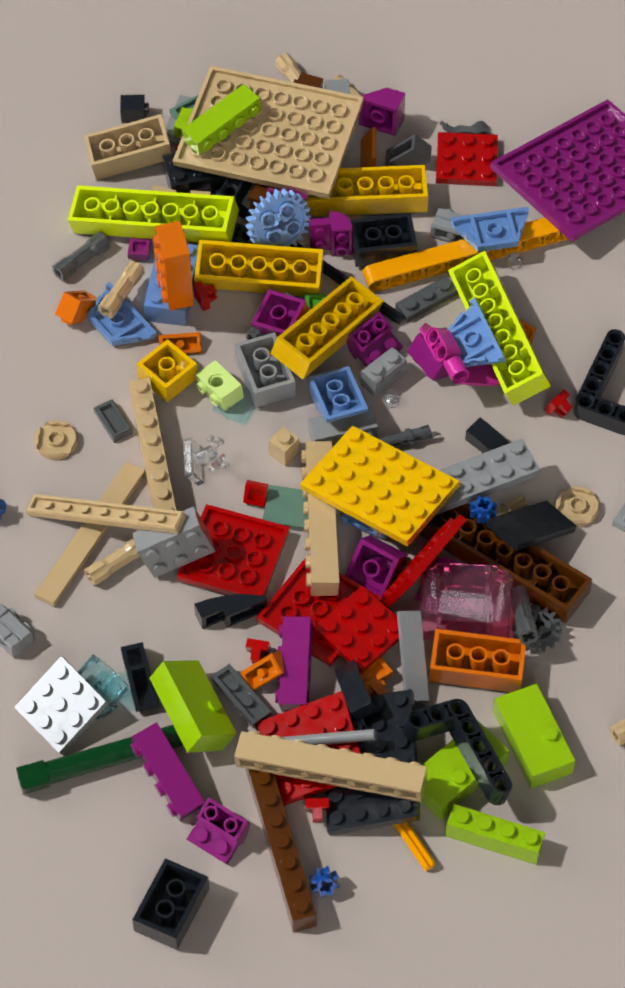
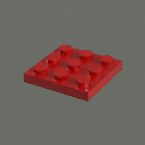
M438 132L436 184L496 186L497 174L490 168L492 161L497 159L498 135Z
M360 586L313 627V632L347 662L355 659L361 673H364L399 642L397 616L363 586Z

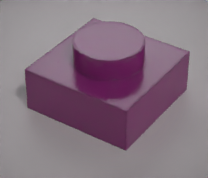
M130 238L128 259L149 260L150 239Z

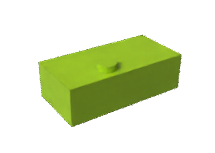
M199 660L163 661L149 679L187 753L223 751L237 735Z
M537 683L494 698L493 713L530 789L573 774L575 759Z
M478 721L504 767L508 763L510 750ZM451 740L423 764V766H427V780L421 802L440 820L451 812L453 804L459 805L480 787L454 740Z

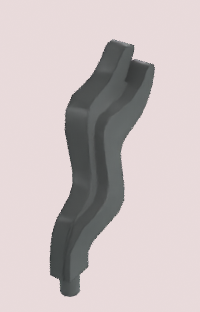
M443 121L440 122L443 129L449 133L490 134L489 126L483 121H478L472 126L458 125L456 127H452L448 123L445 124Z

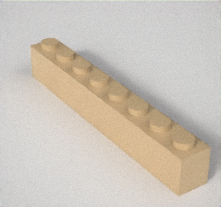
M150 377L128 381L152 508L176 510Z
M306 441L305 450H301V463H305V467H302V480L332 449V441ZM302 490V497H307V502H303V515H307V519H304V533H308V537H305V550H309V555L305 557V568L310 569V573H306V587H310L311 596H338L339 567L336 509Z
M241 731L234 755L236 767L417 802L422 801L427 780V766H423L418 762L406 763L393 757L385 759L376 757L371 753H354L345 748L340 750L332 749L324 744L311 745L302 740L290 741L277 735L269 737L261 735L256 731Z

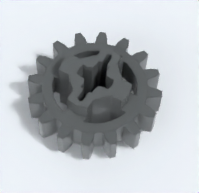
M537 605L536 609L533 610L531 608L535 625H537L539 638L535 643L526 645V651L531 647L534 653H537L538 648H541L543 652H546L547 646L554 648L555 642H559L562 627H560L561 620L555 619L556 613L552 612L549 614L548 607L540 610V606ZM514 617V623L512 625V631H514L513 638L519 639L516 630V621Z

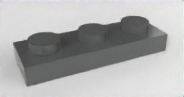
M446 275L395 303V309L402 313L404 319L408 322L456 296L458 291L454 283Z
M230 664L211 676V681L252 728H255L261 720L271 717L269 708Z

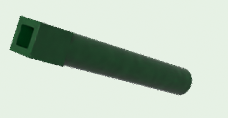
M173 725L161 728L173 749L184 746ZM128 737L46 762L41 760L16 768V773L22 794L24 795L48 788L54 783L140 759L141 756L136 757L130 746L132 744V737Z

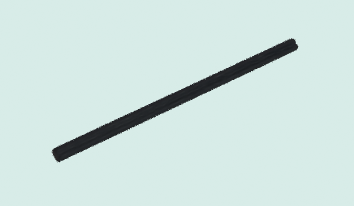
M216 189L213 195H217L220 189ZM242 204L239 205L238 215L248 221L246 217L252 216L247 207ZM298 242L297 246H294L293 244L290 245V247L305 248ZM324 261L322 273L339 285L349 278ZM383 302L379 312L393 322L400 324L404 319V315L386 302Z

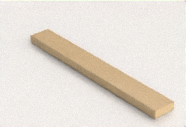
M125 462L99 501L125 504L144 477L145 470ZM83 523L35 592V598L55 607L109 526Z
M34 494L26 509L28 516L173 534L179 533L187 517L184 511Z

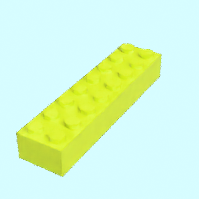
M77 185L68 222L73 232L78 234L95 235L98 232H102L105 236L152 239V235H156L155 226L180 221L186 242L199 243V240L231 242L239 209L234 196Z
M483 251L449 269L448 272L466 311L471 306V299L475 297L507 359L505 362L491 365L511 404L514 406L551 386L487 253Z

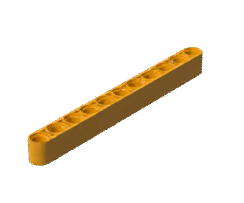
M544 217L525 223L518 247L485 252L490 260L568 240V238ZM463 239L370 264L362 270V275L369 290L377 292L447 273L449 269L481 252H477Z

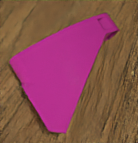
M426 322L420 327L419 330L436 361L443 363L453 383L476 386L500 385L491 364L472 367L465 366L460 357L461 350L450 330L432 327Z

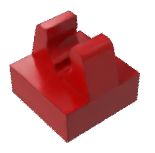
M201 281L193 284L194 297L202 311L210 309V303L217 299L215 294L217 290L214 285L203 286Z
M563 389L544 410L549 415L555 412L563 418L572 409L571 404L567 401L570 394Z
M247 480L243 503L265 507L269 484Z
M247 638L245 647L248 652H251V663L260 661L263 654H270V642Z
M305 798V811H312L313 822H322V811L329 809V798Z

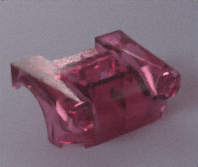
M438 563L434 567H428L421 574L420 611L423 639L434 640L435 629L510 638L513 576L508 571L500 570L498 566Z

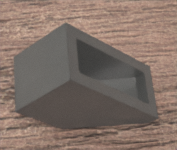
M414 134L386 150L385 166L426 165L431 161L432 146Z

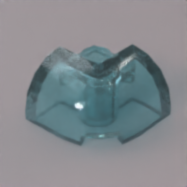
M94 654L78 671L109 702L95 719H102L112 713L118 707L116 703L130 688L109 665Z

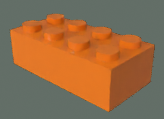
M176 221L155 226L156 235H152L155 247L153 250L156 260V280L158 287L162 289V302L167 303L169 311L194 306L190 252L181 222Z
M435 629L429 682L506 692L520 690L526 645L520 643V639Z

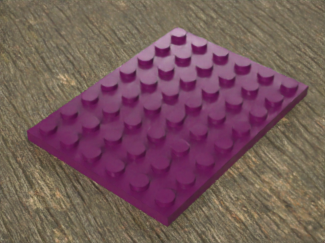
M607 99L492 161L490 168L573 242L625 212V114Z

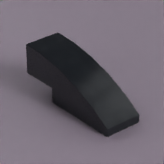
M481 417L466 430L465 440L481 451V454L509 444L497 430Z
M235 594L210 598L194 604L195 616L202 629L221 621L224 622L226 627H230L259 615L267 605L266 596L253 594Z
M143 642L121 647L120 651L136 712L159 707L154 686L149 679L151 672Z
M354 659L335 669L341 691L355 720L359 721L376 712L377 708L356 660Z

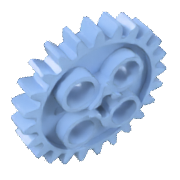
M285 188L282 189L281 193L275 189L274 195L267 192V198L265 199L260 196L261 202L253 203L256 208L249 209L252 216L246 217L249 223L245 227L249 230L247 235L252 243L290 247L291 244L297 246L296 240H303L301 234L308 233L305 227L309 226L307 219H310L311 215L308 213L310 208L306 205L307 202L298 193L295 194L292 190L287 192Z

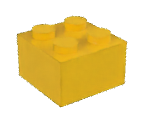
M168 339L137 363L138 379L150 377L152 391L167 403L196 380L195 374L198 372L197 363Z

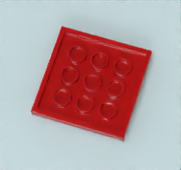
M206 504L201 519L211 534L215 552L181 566L177 574V581L226 595L253 594L265 596L288 538L290 527Z
M461 514L454 520L450 518L425 543L421 551L382 594L385 598L382 604L389 608L414 584L466 522V519Z
M304 559L256 617L257 622L278 635L279 625L283 624V617H311L314 627L362 585L339 572L338 596H311L310 587H306V573H310V569L305 568ZM365 588L368 592H370L375 598H377L382 603V598L380 596ZM313 632L312 656L331 667L340 655Z
M342 691L257 723L259 733L269 737L272 735L285 737L355 731L351 713ZM359 742L327 745L332 749L340 750L345 748L354 753L362 754ZM274 774L284 806L338 787Z

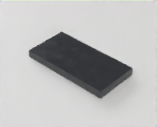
M548 501L488 518L486 526L515 551L573 533L577 527Z

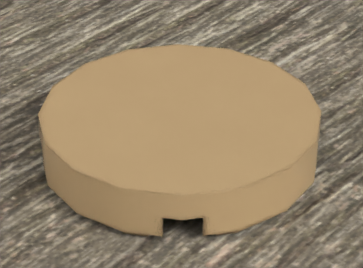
M60 420L49 421L42 428L40 426L34 436L35 448L38 453L44 458L51 460H60L70 456L78 444L75 429L69 423Z
M573 486L560 492L556 498L555 508L577 525V527H583L595 521L599 512V501L591 490L585 487Z

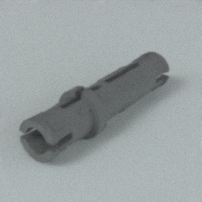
M425 425L411 430L407 428L403 432L379 439L396 448L406 444L410 446L414 442L432 438L430 426Z

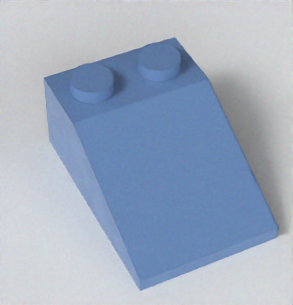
M349 366L308 377L310 396L317 411L327 423L369 412Z

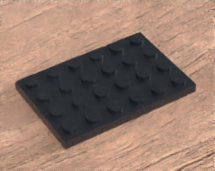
M412 689L372 696L377 711L359 721H356L351 714L355 730L376 729L377 732L376 741L359 742L362 754L371 753L376 757L385 759L393 757L406 763L418 762L417 741L408 740L402 732L409 713L415 710L414 692ZM340 786L326 791V798H329V809H326L327 833L330 836L420 820V802Z

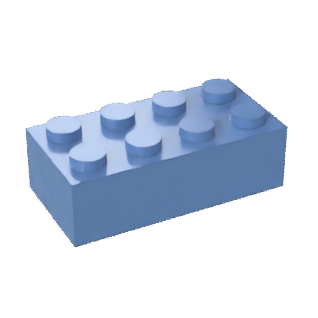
M187 244L190 252L192 288L194 293L193 284H195L194 277L198 245ZM154 259L144 302L145 320L148 322L186 326L190 307L169 311L167 303L162 302V289L157 284L156 260Z

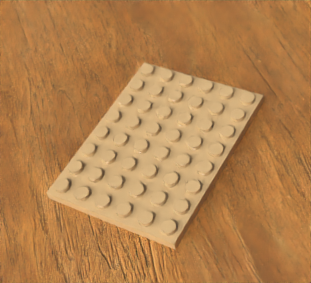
M210 65L187 125L243 84L260 98L261 111L200 156L184 142L182 136L173 158V165L280 189L285 188L287 190L290 188L308 195L329 199L360 115L364 97Z

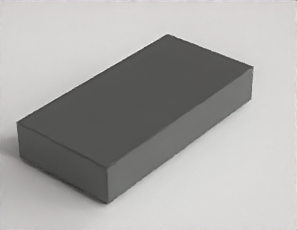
M113 399L93 408L95 415L114 443L133 434L132 428Z

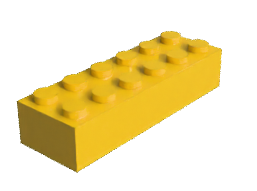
M425 165L340 168L329 199L313 195L307 196L306 205L310 208L308 213L311 217L329 216V211L349 215L427 212L428 190Z
M199 240L194 279L195 283L201 281L203 286L213 284L219 290L267 293L270 289L283 294L288 292L294 296L320 294L324 263L323 249Z
M351 276L276 338L270 354L300 378L304 379L347 343L348 335L379 313L384 301Z

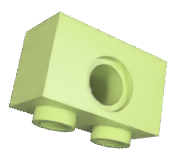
M216 360L195 374L197 380L196 387L199 392L206 394L215 407L219 406L223 411H226L244 398L242 385Z

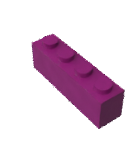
M283 617V624L279 625V638H282V646H278V650H281L285 673L277 677L280 687L275 692V702L279 704L281 711H288L310 702L313 622L311 617Z
M156 722L133 735L130 746L136 757L141 756L144 764L142 766L148 777L153 776L157 784L154 787L159 796H164L169 803L166 807L171 816H176L180 821L201 809L205 802L158 723Z

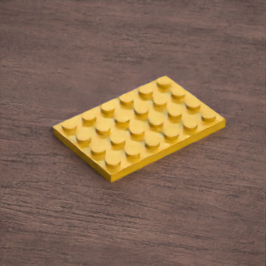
M351 426L300 483L301 490L407 547L460 487L459 480L354 426Z

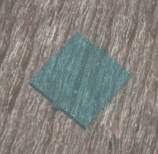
M242 387L243 399L226 411H223L219 406H214L213 411L225 416L227 420L231 419L243 425L254 411L255 406L248 389Z

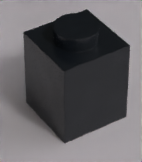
M121 95V123L145 119V115H149V103H145V95Z

